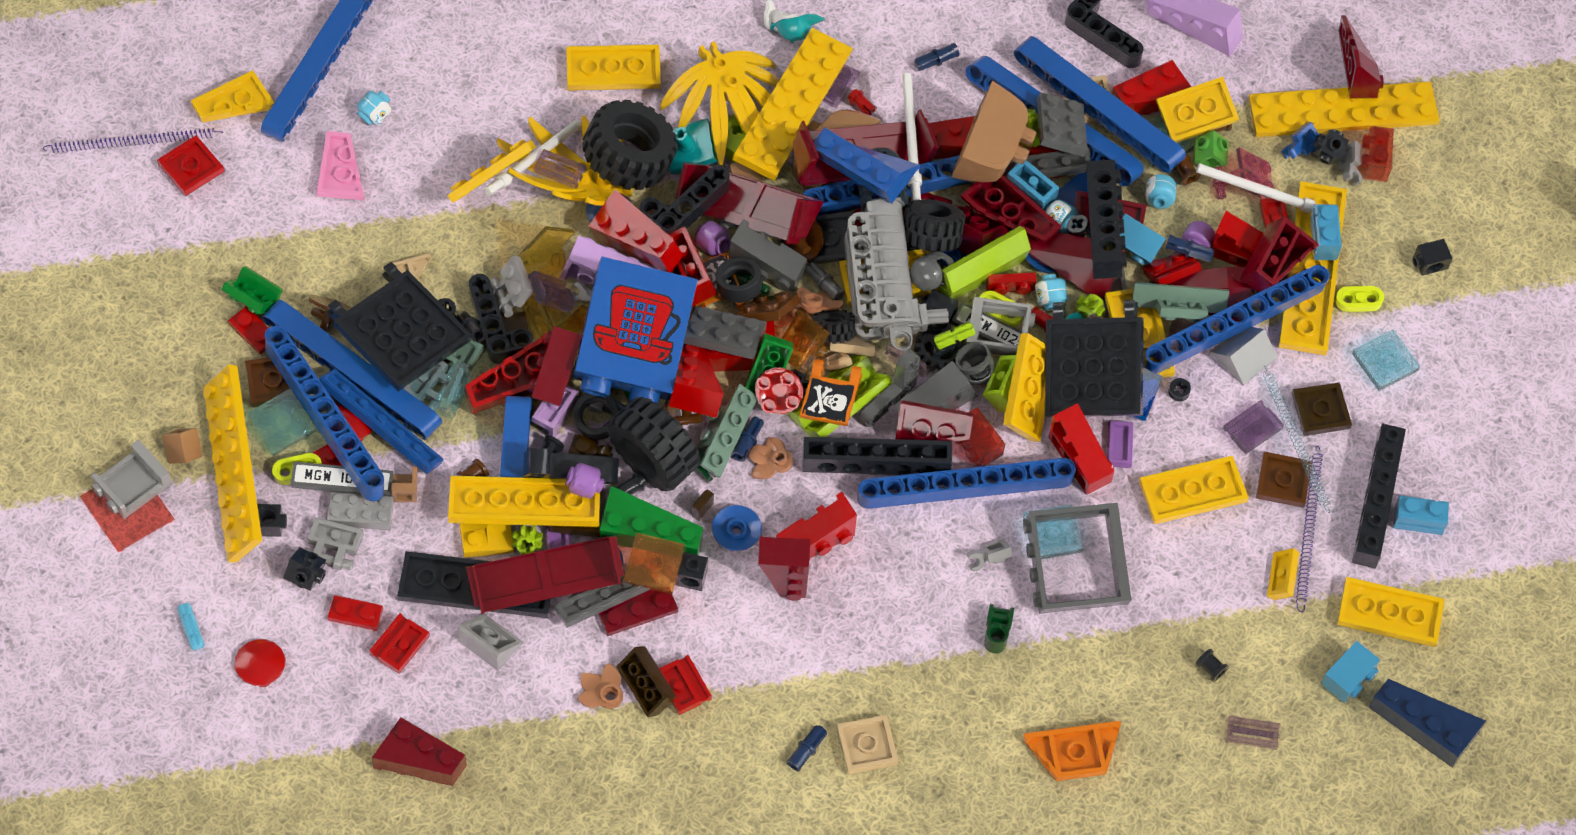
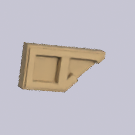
M427 253L393 262V264L401 273L408 270L418 280L431 260V255Z
M854 337L848 342L844 340V343L836 342V344H832L831 342L830 350L833 352L874 356L875 346L858 337Z

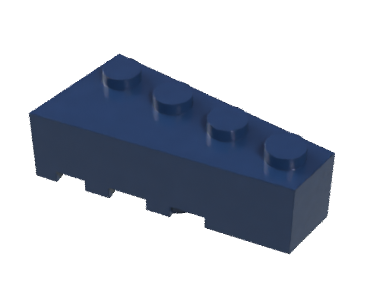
M1387 679L1375 694L1369 706L1371 710L1452 768L1486 723L1484 719L1391 679Z

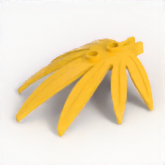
M713 41L710 43V51H707L703 45L699 46L698 55L705 61L691 67L675 81L663 98L660 110H663L681 97L697 81L685 101L678 128H686L700 106L707 87L710 86L712 88L710 99L712 138L718 165H723L728 137L726 101H729L746 135L759 115L747 90L762 107L771 95L748 75L773 87H776L780 79L761 68H776V63L769 58L751 51H732L722 54L717 50L716 42Z
M585 115L581 119L582 140L590 124ZM532 117L528 118V125L541 145L554 136ZM497 138V145L506 154L511 153L509 148L513 145ZM562 142L548 153L564 166L540 158L527 168L546 179L519 172L508 166L509 173L534 186L552 191L554 196L573 201H585L587 204L604 205L615 189L624 196L632 197L634 189L626 190L622 186L618 185L616 187L611 185V182L608 180L604 181L599 177L598 172H594L590 168L591 163L585 162ZM528 153L527 155H525L524 157H522L521 159H519V160L516 161V162L519 163L521 160H523L525 157H527V156H528L529 154H531V153Z

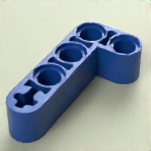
M506 396L500 477L523 478L524 452L529 448L530 423H532V397Z

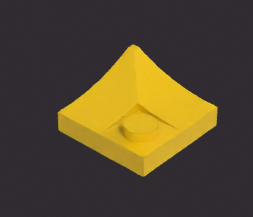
M459 523L463 558L514 552L511 525Z

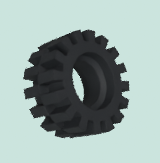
M839 309L835 311L822 310L819 313H814L812 315L813 339H817L818 342L824 341L827 344L829 342H832V344H836V342L844 343V340L847 342L851 341L855 337V315L844 309L842 311H839Z

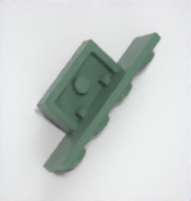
M1134 282L1132 300L1138 302V307L1155 308L1159 316L1166 320L1185 318V320L1190 322H1199V319L1204 320L1208 317V312L1219 313L1227 308L1229 290Z
M737 384L729 403L719 408L717 418L708 417L709 423L699 436L700 442L697 449L699 452L704 453L699 465L717 478L721 477L757 401L755 394L741 384Z

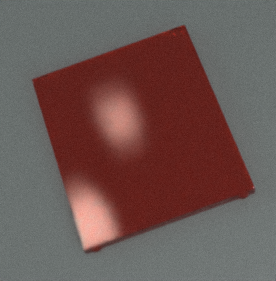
M93 489L80 496L118 553L175 520L158 495L125 519L119 513L114 514L107 506V500L104 496L98 497Z

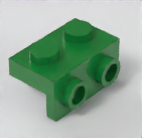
M247 266L241 268L237 279L225 281L221 289L229 294L230 299L248 306V310L255 314L267 312L279 300L283 292L281 287Z

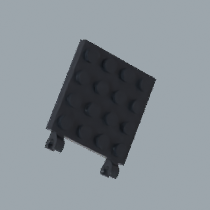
M390 262L383 267L385 272L382 273V276L389 283L348 311L335 299L328 304L330 310L327 311V314L334 320L333 326L399 392L470 342L472 334L408 270L401 273L395 264Z
M1135 300L1124 301L1125 317L1065 319L1067 304L1053 302V319L1046 320V417H1053V415L1077 403L1085 417L1143 415L1144 318L1137 317L1138 302H1135Z

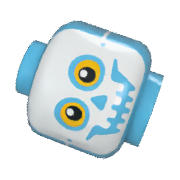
M372 90L368 91L357 103V109L359 110L357 114L370 126L372 123L379 125L392 111L391 106L388 104L391 99L381 90L379 93Z
M1164 174L1152 176L1146 184L1145 198L1147 203L1157 209H1166L1172 206L1176 200V182L1173 178Z
M1056 200L1047 205L1044 210L1062 226V229L1057 233H1071L1067 225L1071 217L1079 215L1075 207L1063 200Z
M1056 274L1042 276V281L1037 282L1035 285L1037 304L1044 307V310H1053V302L1065 303L1068 300L1066 282L1064 279L1056 278Z

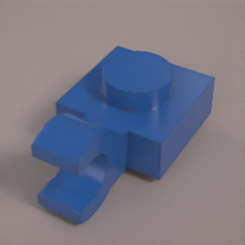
M1306 122L1291 135L1294 142L1280 151L1285 159L1290 156L1294 159L1300 152L1303 155H1308L1314 147L1313 142L1319 134L1313 123Z

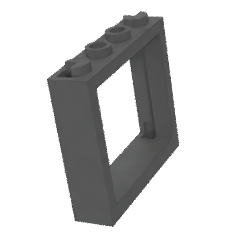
M1118 503L1029 511L1026 519H1023V530L1029 536L1026 552L1027 557L1032 559L1033 568H1030L1029 573L1031 583H1035L1036 592L1033 593L1034 607H1038L1039 614L1128 605L1131 602ZM1105 516L1116 597L1047 604L1036 523Z

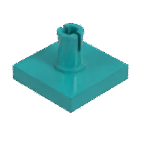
M708 118L690 123L686 128L677 127L673 129L672 132H675L678 148L676 156L669 167L672 175L681 174L684 162L705 165L717 162L711 122Z

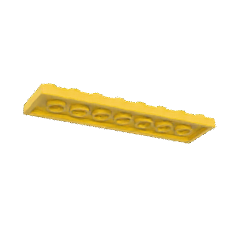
M811 28L736 150L732 160L775 181L794 150L793 140L801 122L805 121L808 127L850 57L853 48Z
M1431 81L1383 85V88L1379 89L1378 98L1350 99L1348 87L1249 94L1248 97L1256 137L1293 135L1306 122H1312L1317 132L1323 133L1329 129L1352 131L1436 125L1440 121Z
M1300 181L1299 198L1304 199L1306 197L1312 199L1316 204L1338 205L1342 237L1347 189ZM1296 207L1294 224L1312 238L1310 217L1313 212L1309 214L1300 211V208ZM1312 250L1305 259L1296 264L1288 273L1287 279L1312 266L1322 265L1328 270L1329 279L1320 294L1283 311L1278 348L1327 355L1339 256L1337 260H1315ZM1312 278L1316 282H1321L1318 278ZM1292 287L1294 291L1301 292L1298 288Z
M228 364L203 387V396L206 402V418L210 431L209 440L212 446V461L216 475L215 483L219 496L218 505L222 518L221 527L225 540L224 549L227 554V562L234 563L238 562L261 543L262 535L238 367Z

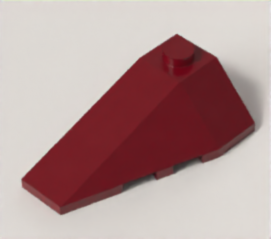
M1341 15L1338 32L1350 99L1378 98L1379 89H1382L1384 84L1383 75H1379L1377 63L1347 16Z
M1004 174L993 182H976L961 195V198L977 213L1013 229L1021 226L1026 230L1028 236L1045 243L1062 229L1058 222Z
M929 192L921 194V200H939L949 204L953 203L950 199ZM956 206L965 215L962 241L957 249L966 255L1009 233L1012 229L982 214L973 212L971 206Z
M1056 233L1044 243L1027 235L1031 248L1028 255L1044 266L1054 269L1059 273L1058 276L1064 280L1067 278L1077 285V289L1088 295L1095 294L1105 300L1104 296L1110 292L1114 278L1093 279L1091 238Z
M1220 267L1200 270L1167 284L1228 289L1227 308L1252 295V288L1240 279L1246 267ZM1231 317L1234 321L1240 322L1238 318Z

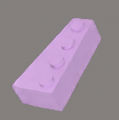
M1146 0L1147 12L1152 17L1168 23L1229 57L1243 39L1239 8L1217 0Z
M578 236L559 278L567 280L568 277L578 279V282H583L587 286L588 284H593L601 256L657 270L660 269L642 264L634 257L624 256L611 247L599 245L591 238Z

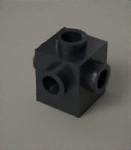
M1329 129L1316 136L1310 155L1316 157L1324 164L1332 165L1346 157L1349 150L1346 147L1350 140L1343 137L1344 134L1342 132Z
M299 547L290 558L283 578L300 588L311 591L316 583H322L326 575V570H324L326 559L314 552Z

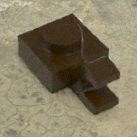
M578 434L574 435L568 454L613 456V453H611L612 447L607 445L598 446V440L589 439Z

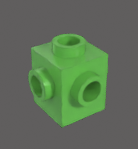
M1215 131L1196 137L1194 149L1195 163L1215 169L1228 165V140Z

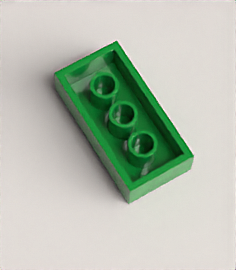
M764 333L744 387L755 394L757 379L766 370L772 368L786 369L794 348L793 342Z

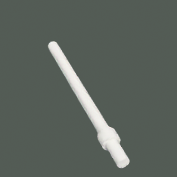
M904 73L902 80L908 161L918 164L912 74ZM919 169L908 182V186L911 188L912 202L921 200L920 186L922 185V175L919 173Z
M579 120L573 121L512 168L519 172L524 171L580 129L581 122ZM508 171L501 172L494 178L491 184L484 188L485 194L491 196L500 188L504 189L511 184L512 179L516 176Z
M1200 163L1197 166V173L1299 207L1300 211L1309 214L1313 212L1314 205H1317L1314 200L1306 197L1302 199Z

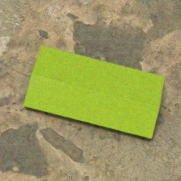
M1019 226L942 269L946 285L938 286L940 293L956 300L985 284L988 276L1003 274L1024 262L1031 250L1026 230Z
M853 354L850 357L852 365L833 370L826 376L827 378L849 381L852 367H862V379L857 390L851 416L893 384L889 375L875 371L867 356ZM802 397L796 409L786 413L810 437H826L840 426L800 418L799 415L804 397Z

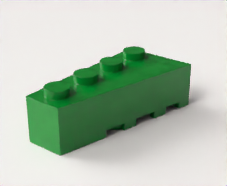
M611 486L600 527V538L616 536L619 546L682 558L684 552L699 555L703 540V527Z

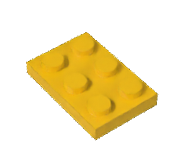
M1223 76L1156 100L1169 137L1176 143L1239 121Z

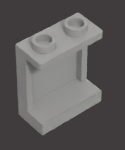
M140 440L131 445L132 453L102 475L98 476L95 472L91 475L93 491L98 497L104 496L109 509L114 514L119 513L123 519L172 485L169 472Z

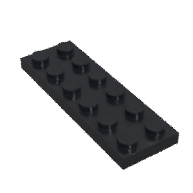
M405 551L397 599L398 601L480 610V607H474L466 567L490 561ZM551 598L490 612L548 619Z

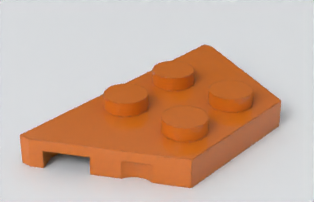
M1121 721L1024 733L1023 740L1055 781L1106 775Z

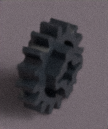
M929 324L928 331H922L920 335L916 336L914 352H917V355L920 356L922 367L930 366V372H933L935 368H938L940 371L952 361L956 365L955 358L957 352L966 345L964 343L965 339L962 341L956 340L955 344L940 349L937 352L938 348L934 337L951 330V324H948L946 328L942 324H938V327Z

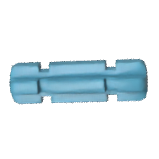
M190 603L180 604L177 609L191 649H201L205 644Z

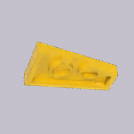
M253 70L190 100L191 106L202 123L268 111L275 103Z

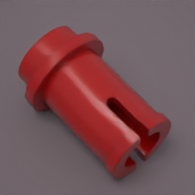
M854 89L847 97L849 104L855 105L864 114L872 115L870 111L875 112L877 106L863 95L864 92L862 90Z
M1035 306L1031 310V313L1036 314L1035 324L1044 328L1046 332V320L1053 319V316L1048 315Z

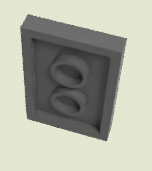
M1040 92L1036 98L1040 145L1084 157L1088 149L1083 104L1074 100L1060 98L1053 94Z
M696 306L687 326L684 344L754 359L766 331L767 322Z

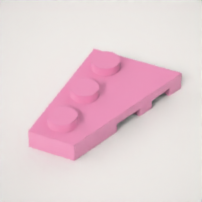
M326 132L317 196L365 201L350 133Z

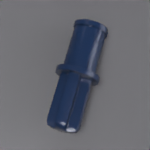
M951 43L938 50L934 48L930 53L915 58V68L918 71H923L935 65L941 66L942 62L959 57V49L953 51L954 48H957L955 43Z
M1171 234L1165 248L1185 254L1186 258L1191 256L1207 262L1212 260L1214 249L1194 243L1192 239L1188 241Z
M757 416L752 417L746 430L741 433L731 454L737 461L744 462L752 446L757 444L756 437L764 425V421Z
M815 725L806 738L798 742L799 746L791 757L787 759V765L799 772L809 757L816 754L815 750L826 737L827 731L822 726Z

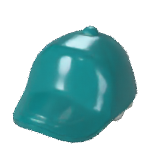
M766 0L764 12L765 27L771 31H778L784 39L789 40L791 43L804 40L813 25L825 21L824 17L816 14H804L801 16L787 14L776 10L772 0Z

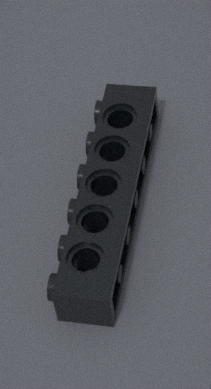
M1115 160L1086 161L1093 279L1123 278L1122 268L1127 267L1126 253H1121L1122 250H1126L1125 236H1120L1121 233H1124V219H1119V217L1123 216V203L1118 202V200H1122L1121 185H1116V183H1121L1120 169H1115Z
M1382 423L1377 434L1351 563L1376 569L1380 560L1406 432L1404 428Z
M804 437L802 472L908 475L951 470L952 441Z

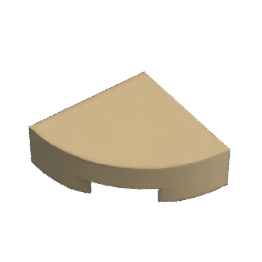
M835 352L821 359L824 360L823 366L825 370H837L852 365L851 358L841 352Z

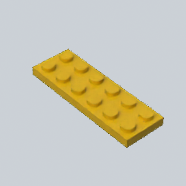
M451 476L448 523L599 527L600 493L595 492L594 496L590 499L569 492V486L565 485L566 479Z

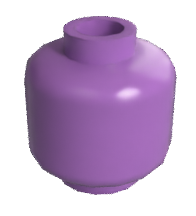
M708 221L697 228L695 243L699 249L712 256L723 254L729 249L731 242L730 233L723 226L714 221Z
M1193 221L1188 225L1181 239L1188 241L1192 239L1194 243L1211 248L1215 231L1206 222Z
M578 463L575 467H570L565 485L569 486L570 493L590 499L594 496L595 492H601L604 479L600 478L601 472L598 468Z

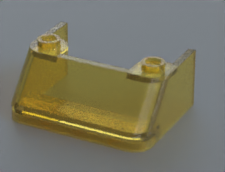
M545 226L517 255L521 257L534 288L532 295L523 304L522 310L523 312L525 311L528 323L537 340L547 333V330L552 331L554 326L574 333H579L583 330L589 301L580 300L573 307L558 276L566 262L562 246L575 234L574 229Z

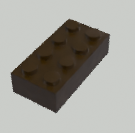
M645 646L634 647L616 666L647 717L659 715L676 698V695Z

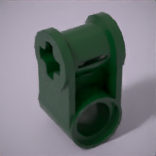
M990 603L984 646L989 652L998 654L1005 650L1015 608L1004 609L994 607V604ZM991 637H999L1001 640L996 641L993 640Z

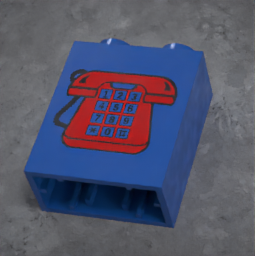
M601 256L597 265L582 330L583 336L572 378L582 380L580 391L590 395L609 397L612 387L629 391L628 402L636 397L649 398L657 403L659 399L666 400L673 392L698 279Z

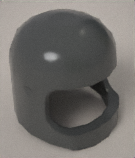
M932 251L923 255L911 266L910 277L913 284L925 291L946 285L945 281L941 282L942 271L936 261L943 259L950 266L954 263V260L940 251Z
M971 342L964 345L957 352L955 358L958 369L974 385L986 384L996 366L989 349L981 342Z

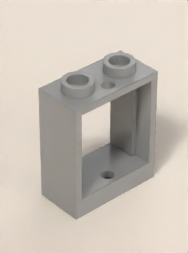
M974 297L970 322L976 334L967 338V344L981 342L987 346L992 354L1016 355L1018 345L978 340L982 313L987 312L1024 318L1021 333L1023 334L1028 333L1029 327L1034 328L1036 314L1031 313L1032 305Z

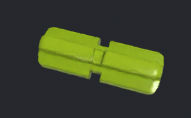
M967 322L955 327L952 332L948 330L936 335L934 341L938 349H943L955 344L956 340L962 341L974 336L976 333L972 323Z

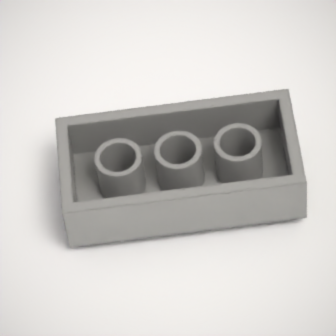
M331 492L327 520L355 528L391 530L394 498L383 496L377 501H369L362 494Z

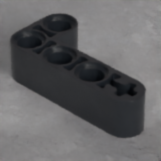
M1074 0L1069 5L1065 19V25L1069 30L1127 68H1136L1140 65L1144 50L1142 43L1097 14L1101 0Z
M715 165L668 208L657 198L647 197L642 200L640 210L667 234H671L684 226L687 229L728 192L731 185L729 171L723 165ZM701 193L707 194L705 197H698ZM651 209L656 210L653 214L646 213ZM683 209H690L687 213L680 212ZM667 224L673 225V227L669 229L663 228Z
M484 274L473 275L469 279V294L477 320L480 322V327L486 331V338L483 341L491 362L500 364L503 360L521 351L531 342L533 343V336L527 329H516L506 332L489 278ZM479 288L482 289L484 294L480 295ZM483 308H490V310H486V311H484V310H482V309H483ZM496 328L497 330L489 331L488 329ZM521 342L527 343L523 346L518 345ZM497 348L503 349L502 351L498 352L494 351Z
M532 448L524 452L523 478L566 479L571 466L575 467L578 463H583L598 468L601 472L600 478L604 479V484H618L619 458L551 453L550 449Z

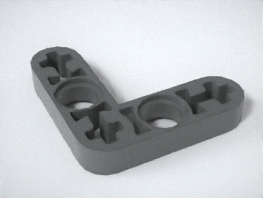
M908 349L898 359L894 383L861 413L860 420L868 427L874 425L889 411L888 408L892 404H897L915 387L920 356L913 350Z

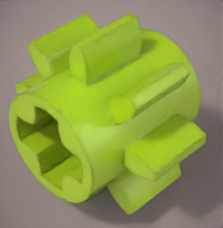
M1082 294L1076 301L1077 305L1074 309L1083 318H1102L1104 315V302L1099 296L1089 294L1086 298Z
M522 525L520 531L514 530L512 547H517L520 555L533 553L535 549L541 550L543 533H538L535 528L536 525Z

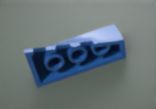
M824 128L813 142L821 161L891 204L920 168L919 164L854 145L827 128Z

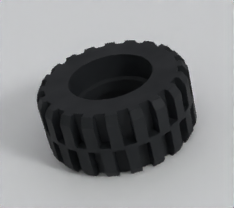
M625 99L622 102L616 100L604 104L596 111L584 134L582 148L587 163H591L590 168L594 172H598L601 179L610 181L613 186H622L626 190L631 188L643 190L644 188L647 189L655 186V184L663 179L676 156L678 145L675 132H672L673 127L669 122L665 121V117L661 113H656L654 108L651 106L648 108L642 102L637 101L633 103L631 100ZM619 139L635 144L641 151L629 148Z
M636 397L609 420L607 434L610 437V442L614 445L616 452L623 458L622 460L626 465L628 464L635 474L641 473L646 483L648 482L653 488H658L660 491L674 490L698 467L700 460L698 449L695 448V443L689 437L686 429H683L680 422L672 417L669 411L663 409L660 404L653 402L649 398Z

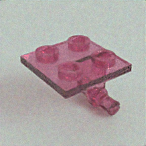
M1240 147L1237 148L1239 168L1229 174L1275 189L1272 184L1269 162ZM1215 167V169L1222 171V167ZM1214 179L1212 185L1216 189V198L1218 200L1226 198L1225 186L1232 184ZM1243 189V190H1245V191H1247V192H1249V193H1251V194H1253V195H1255V196H1257V197H1259V198H1261V199L1270 198V197H1267V196H1264V195H1261V194H1258V193H1255V192H1252V191Z

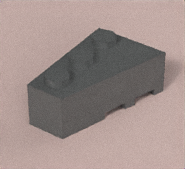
M743 219L730 242V259L734 257L752 259L761 270L762 281H770L783 291L790 290L794 292L806 272L807 258L783 243L780 246L767 239L769 234L764 231L761 234L748 227L750 222Z
M952 361L902 400L956 410L976 398L977 394L970 382ZM901 401L894 405L898 412Z

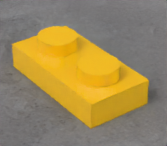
M1292 548L1273 552L1267 597L1270 599L1278 600L1293 597L1300 553L1296 549Z

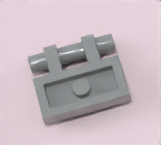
M514 255L501 269V281L498 277L490 280L494 295L498 299V308L505 317H511L513 315L512 308L514 306L522 307L534 292L521 257Z
M441 361L403 389L421 402L425 398L429 399L430 402L427 406L436 411L438 407H442L446 402L445 398L450 391H454L457 388L458 381L462 375L458 371H454L450 376L445 374L448 370V364ZM438 382L442 383L443 386L438 392L432 390Z
M315 517L308 536V543L316 546L314 550L306 548L305 550L314 552L326 559L325 564L332 565L333 569L341 570L343 568L352 570L354 561L345 559L346 553L357 555L364 531L363 529ZM324 549L336 550V556L323 553Z

